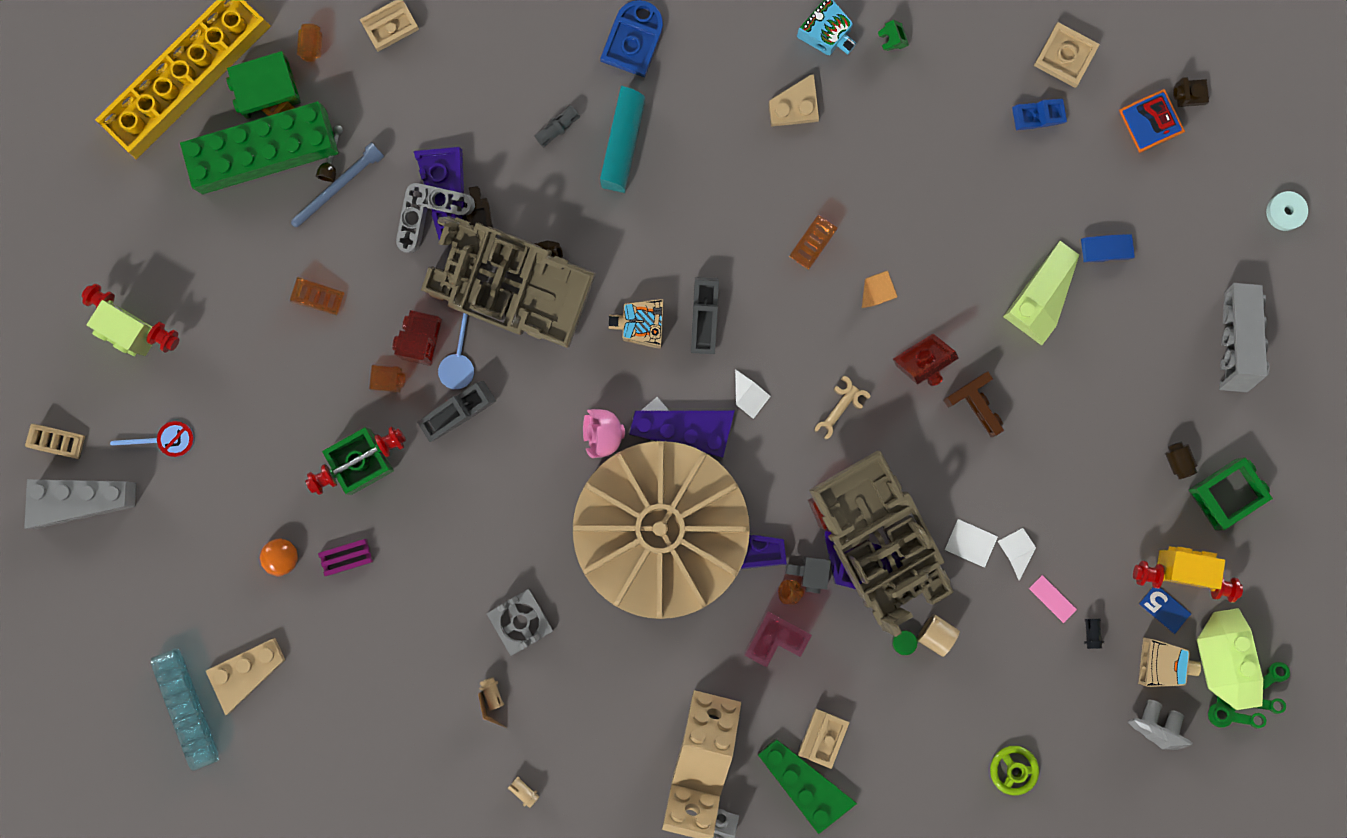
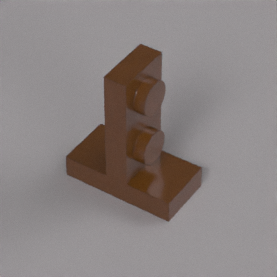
M987 371L943 399V401L949 408L965 398L990 437H994L1004 431L1002 428L1003 421L997 413H992L988 407L990 403L987 397L982 392H978L979 388L993 380Z

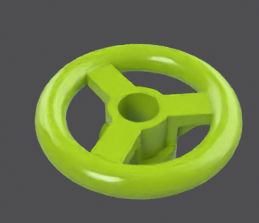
M1008 746L998 751L993 757L990 765V775L995 786L1003 793L1015 796L1029 792L1037 783L1039 766L1035 756L1026 748ZM1018 753L1028 759L1031 766L1014 762L1009 754ZM1001 759L1007 765V777L1004 783L1001 782L998 776V765ZM1018 767L1019 773L1017 775H1013V769ZM1028 774H1031L1029 781L1024 786L1011 788L1014 782L1022 783L1027 779Z

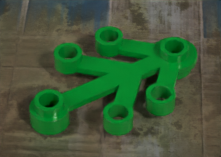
M1275 662L1268 667L1267 675L1263 677V690L1274 682L1281 683L1289 678L1290 669L1285 663ZM1277 667L1284 670L1283 676H1279L1276 673ZM1218 696L1216 704H1213L1208 710L1209 721L1219 728L1227 727L1234 722L1251 725L1253 728L1259 729L1264 727L1267 722L1266 717L1261 713H1255L1251 716L1236 713V710ZM1279 698L1273 700L1263 699L1262 706L1254 708L1280 714L1286 710V703ZM1274 702L1281 704L1282 708L1280 711L1274 709ZM1219 710L1225 713V719L1218 718L1217 712ZM1255 716L1261 718V725H1256L1254 723Z

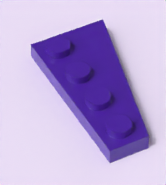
M460 147L414 151L424 185L464 193L463 155ZM440 192L435 196V203L437 206L444 205L446 197ZM464 199L463 201L452 200L451 205L460 206L461 211L462 208H465ZM431 209L439 240L444 228L443 225L437 223L439 217L450 216L465 220V216Z

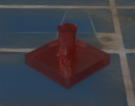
M931 334L893 358L895 365L917 385L927 379L930 386L940 384L943 377L939 371L959 359L956 351L934 334Z

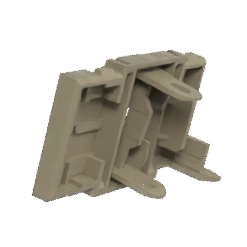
M458 217L438 218L437 223L444 226L438 244H452L444 270L434 266L428 267L421 291L429 293L431 297L441 301H449L448 307L513 333L521 335L525 331L528 335L540 340L543 338L566 348L570 347L596 273L574 264H569V261L566 259L551 256V250L542 249L538 245L492 227H485L481 223H476L474 226L470 225V222ZM490 261L491 265L498 267L496 274L480 268L481 263L487 264ZM506 271L520 275V278H523L522 284L505 278ZM478 272L494 278L493 283L484 282L480 284L481 279L476 278ZM502 282L520 288L519 293H513L501 288ZM485 315L491 316V317L496 318V319H498V320L492 319V318L487 317V316H485Z
M876 451L809 491L821 514L824 516L822 518L828 530L832 533L828 537L834 542L833 547L859 596L864 599V606L873 609L872 613L883 631L897 637L902 633L899 625L913 617L911 612L901 608V605L906 604V602L916 598L921 593H923L927 603L934 605L954 593L945 570H942L940 566L945 562L910 494L901 491L902 487L897 477L892 474L882 452ZM880 527H883V531L890 542L887 545L877 530ZM872 532L878 539L879 544L881 546V548L876 551L872 543L869 540H867L868 538H870L868 534ZM893 552L899 557H904L900 560L903 566L897 568L891 555ZM887 557L893 570L891 573H888L887 569L884 570L882 568L883 564L880 559Z

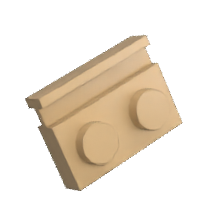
M395 0L360 19L377 52L419 30L403 0Z
M815 708L798 751V756L832 769L850 722Z

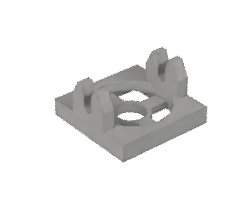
M530 588L487 613L510 656L554 631ZM515 604H526L532 607L533 610L527 614L519 612ZM508 608L512 614L511 623L503 628L502 617ZM517 615H523L527 618V626L525 628L518 629L514 626V618ZM538 617V628L535 634L532 635L529 630L530 620ZM513 630L522 632L526 640H514L508 637L507 634Z

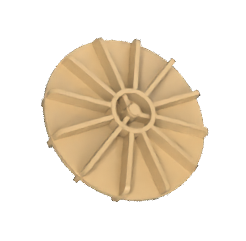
M656 441L642 443L626 448L610 457L599 466L585 484L579 496L573 519L575 552L583 573L590 584L600 595L616 607L634 615L647 618L664 619L680 617L696 612L715 601L726 591L738 575L749 544L750 527L747 506L733 477L718 461L705 452L676 442Z

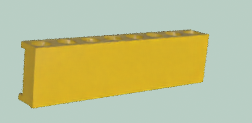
M216 0L95 119L136 160L227 71L228 67H231L271 27L245 0H230L226 4H224L226 0ZM215 13V15L209 21H207L208 18ZM198 30V32L193 37H191L193 32ZM181 47L177 53L173 54L177 48ZM164 63V65L162 66V68L159 69L158 71H156L157 68H158L161 64ZM147 80V82L142 87H140V85ZM130 97L126 103L122 104L125 99ZM113 114L110 119L105 121L109 115Z

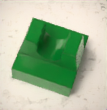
M892 20L886 23L883 29L878 31L879 37L889 36V41L882 45L885 51L902 49L909 46L903 25L900 22Z

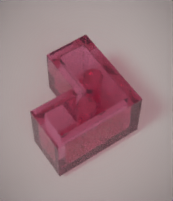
M766 610L743 654L767 667L778 645L801 657L812 635Z

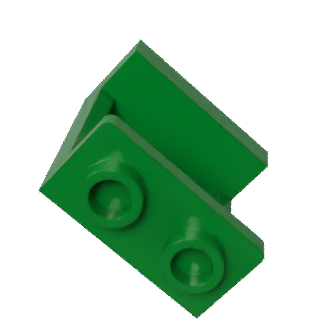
M282 51L227 68L229 77H226V81L230 91H234L236 98L233 99L234 108L237 113H241L246 119L251 118L250 113L287 101L292 106L301 103L289 60Z

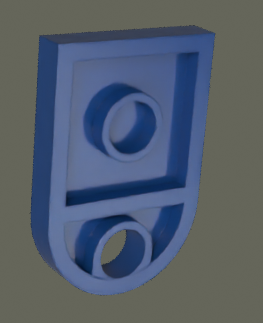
M635 0L625 4L616 16L600 61L645 78L663 30V21L659 10L653 4L642 0ZM640 9H646L649 11L650 16L647 19H640L636 14Z

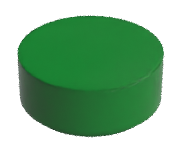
M901 630L902 633L897 637L893 636L892 638L893 649L901 655H910L917 648V638L913 633Z

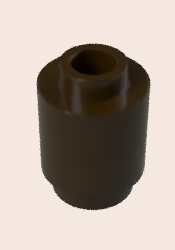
M1178 442L1168 446L1169 451L1165 455L1173 474L1177 475L1179 480L1198 473L1196 470L1197 463L1189 444L1183 445L1182 442Z

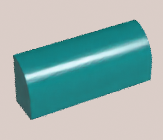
M624 86L620 88L600 177L602 188L622 193L626 191L645 106V96Z

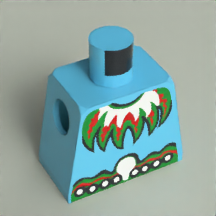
M823 0L802 24L797 34L800 40L829 56L837 47L848 55L857 44L847 36L852 29V21L833 0Z

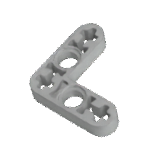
M413 183L409 185L405 192L396 238L397 247L403 252L412 253L419 249L428 208L467 216L475 208L474 199L468 194L424 184ZM419 190L422 193V198L413 196L414 191ZM441 192L445 195L446 201L444 205L437 206L435 196ZM464 199V202L467 203V208H462L461 211L460 206L451 205L452 200L463 201ZM411 204L421 205L420 209L410 206ZM412 211H415L419 216L418 222L414 225H411L408 221V215ZM406 227L416 229V232L406 231ZM410 238V240H413V244L407 245L404 243V239Z

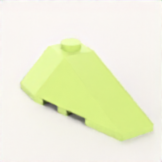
M1059 241L1003 316L1040 345L1044 344L1058 324L1079 254Z

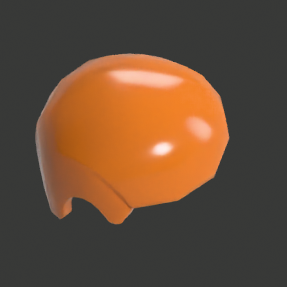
M282 538L268 542L260 553L261 567L268 574L277 577L291 572L298 561L295 546L290 541Z

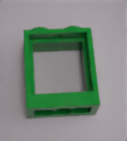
M1246 457L1233 460L1188 489L1215 530H1226L1273 499L1269 494V486L1263 480H1260L1256 474L1255 465L1250 460H1247ZM1239 469L1258 498L1227 517L1209 488Z

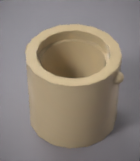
M932 614L919 632L917 641L941 657H944L956 642L960 631L937 615Z

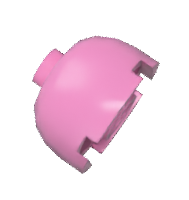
M587 410L589 415H585L583 421L584 441L589 440L590 448H586L587 454L591 458H602L613 454L619 448L621 439L625 437L624 425L620 424L615 414L608 410Z

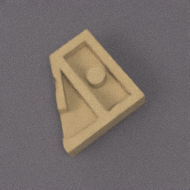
M809 75L769 101L771 127L819 121L814 75Z

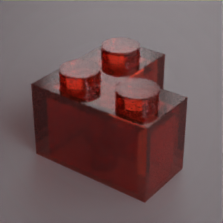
M410 310L409 316H405L402 329L405 331L400 330L399 336L394 337L392 350H395L394 354L405 361L431 366L442 319L438 316Z

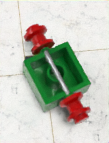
M364 427L323 450L322 453L331 469L324 464L321 466L320 473L315 475L309 472L307 474L308 479L305 480L311 493L316 492L318 495L323 494V487L328 484L332 487L337 486L335 479L337 478L344 493L353 495L394 472L387 457L390 456L391 449L398 447L401 450L404 448L403 442L406 439L399 428L395 430L393 427L388 428L389 434L381 437L378 434L375 436L371 429Z

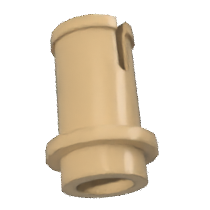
M494 677L481 681V687L479 688L483 690L489 711L504 705L497 688L498 681H495Z
M517 777L512 782V785L508 787V790L524 803V807L527 805L531 808L539 799V796L536 794L538 791H533L520 777Z

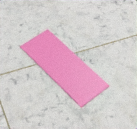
M1043 575L1029 588L1063 623L1077 610Z

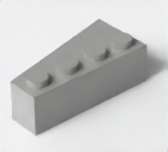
M1233 283L1224 292L1223 324H1227V327L1222 336V345L1226 346L1224 360H1221L1220 370H1225L1224 381L1219 382V390L1249 392L1269 374L1270 365L1266 360L1268 340L1265 339L1267 318L1264 317L1266 296L1263 294V285Z
M27 479L24 529H39L54 524L135 507L136 483L124 481Z

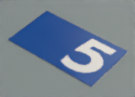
M1152 587L1139 603L1174 634L1191 615L1188 610L1162 588Z

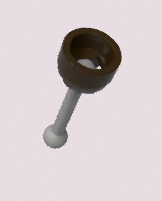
M336 125L333 128L336 145L339 135L343 132V128L340 125ZM329 156L327 162L322 163L318 167L316 178L327 182L335 181L336 169L332 165L334 156Z

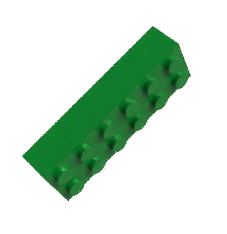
M319 101L180 142L192 189L202 195L339 154L327 110Z

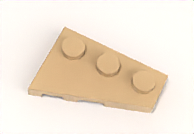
M276 638L206 670L225 715L230 714L243 699L252 693L262 681L285 661Z

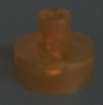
M784 580L779 586V599L783 604L795 605L804 596V590L798 581Z

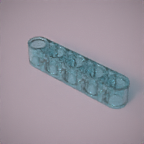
M175 648L152 657V669L190 769L195 771L218 762V750L181 652Z

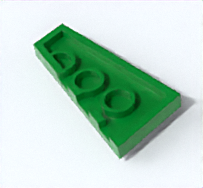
M777 738L757 753L818 834L857 804L856 801L827 780Z

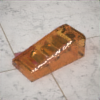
M818 215L789 257L809 270L838 228ZM818 225L828 232V235L822 233L816 226ZM811 233L823 240V242L819 243L810 236ZM807 241L817 248L816 252L804 245V243ZM801 249L811 256V259L808 260L798 253Z
M297 277L290 302L337 315L344 292ZM303 286L307 287L304 299L299 298ZM312 289L317 290L313 302L308 301ZM321 292L326 293L323 305L318 304ZM331 294L336 296L332 308L327 307Z

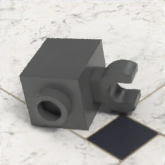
M804 557L803 566L786 564L785 574L802 576L800 586L806 587V592L820 594L821 589L827 590L831 560Z

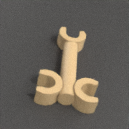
M846 376L841 378L847 385L846 389L842 390L837 386L834 388L837 394L844 396L824 422L818 423L814 428V431L817 432L820 427H826L828 433L825 435V439L832 436L833 425L851 401L856 408L862 409L863 405L858 402V397L864 396L866 399L871 397L867 391H859L858 388L853 386L851 380Z

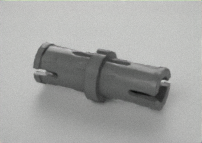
M570 105L555 119H550V123L535 134L534 137L544 148L559 134L563 135L565 133L564 130L579 119L580 115Z

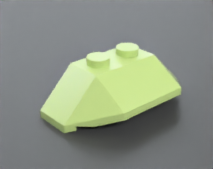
M1239 608L1213 612L1197 638L1208 689L1235 710L1262 706L1263 676L1252 631Z

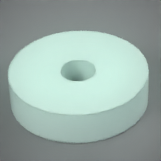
M1291 191L1282 192L1269 201L1266 209L1267 218L1273 227L1282 231H1290L1305 222L1308 216V205L1305 199L1298 193ZM1285 208H1288L1290 210L1289 215L1285 213Z

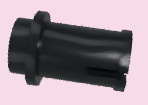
M1085 619L1087 641H1084V644H1087V649L1102 648L1104 641L1101 638V619Z

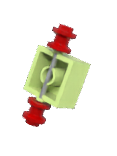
M89 285L83 290V304L86 306L94 304L96 306L95 312L86 325L94 330L92 332L94 336L104 341H109L113 344V347L121 352L136 356V354L146 356L152 345L156 342L160 344V350L164 353L169 350L173 351L179 344L180 339L178 338L179 334L177 331L171 330L167 332L165 324L162 322H158L152 327L124 309L113 305L115 295L112 292L102 293L100 285Z

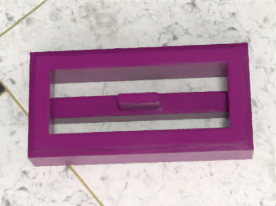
M367 539L318 553L325 577L373 562ZM363 545V550L330 560L326 558V556ZM364 554L366 556V559L331 570L329 568V565Z

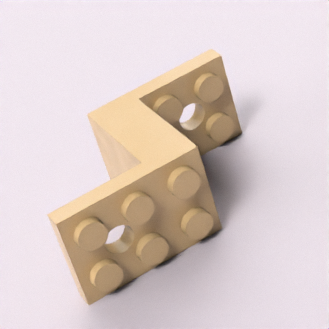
M696 690L693 691L686 730L673 773L662 830L693 838L714 837L720 795L733 758L741 708L740 701ZM709 715H715L719 719H712ZM686 810H692L696 812L697 815L691 816L687 814Z

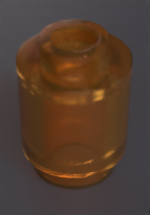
M302 24L301 29L298 30L297 55L304 61L314 62L317 58L321 57L322 33L317 25Z

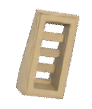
M31 424L25 447L79 459L85 436L47 426ZM50 433H53L50 447H47ZM61 435H62V436H64V437H63V441H62V444H61V448H60V449H57V448H58L59 441H60V437H61ZM70 438H74L71 452H68Z

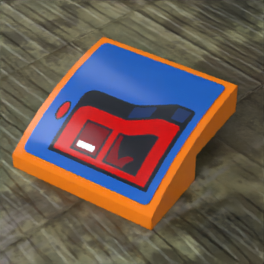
M1165 89L1119 110L1139 154L1185 133Z

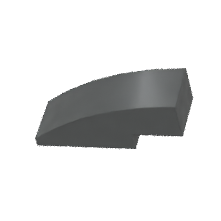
M695 277L691 353L715 354L719 278Z
M484 381L476 382L459 395L447 400L417 423L428 441L432 442L495 403L496 399Z

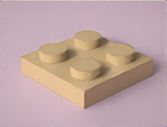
M1057 22L1034 66L1076 88L1100 44Z

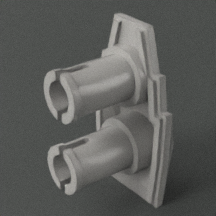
M1146 701L1142 719L1134 718L1128 721L1135 730L1139 731L1161 749L1179 750L1192 745L1190 740L1179 735L1185 718L1182 713L1171 710L1168 712L1165 727L1157 725L1162 709V704L1157 701Z

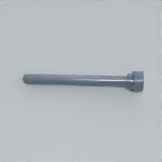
M372 142L367 145L363 152L364 156L291 220L292 226L299 227L369 163L373 164L375 161L378 163L385 156Z

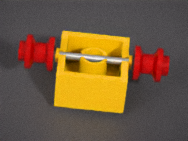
M1169 546L1168 550H1159L1158 563L1154 568L1149 567L1147 561H1141L1139 565H1135L1133 570V578L1141 586L1147 581L1152 582L1153 588L1159 589L1164 581L1210 588L1213 599L1218 600L1221 596H1227V600L1233 603L1240 599L1243 594V585L1240 584L1238 578H1231L1229 582L1224 581L1225 560L1217 558V553L1206 551L1192 552L1193 549Z

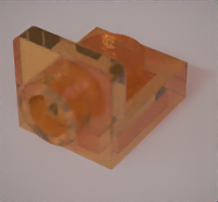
M372 365L369 389L400 393V387H404L405 373H402V368L398 366Z

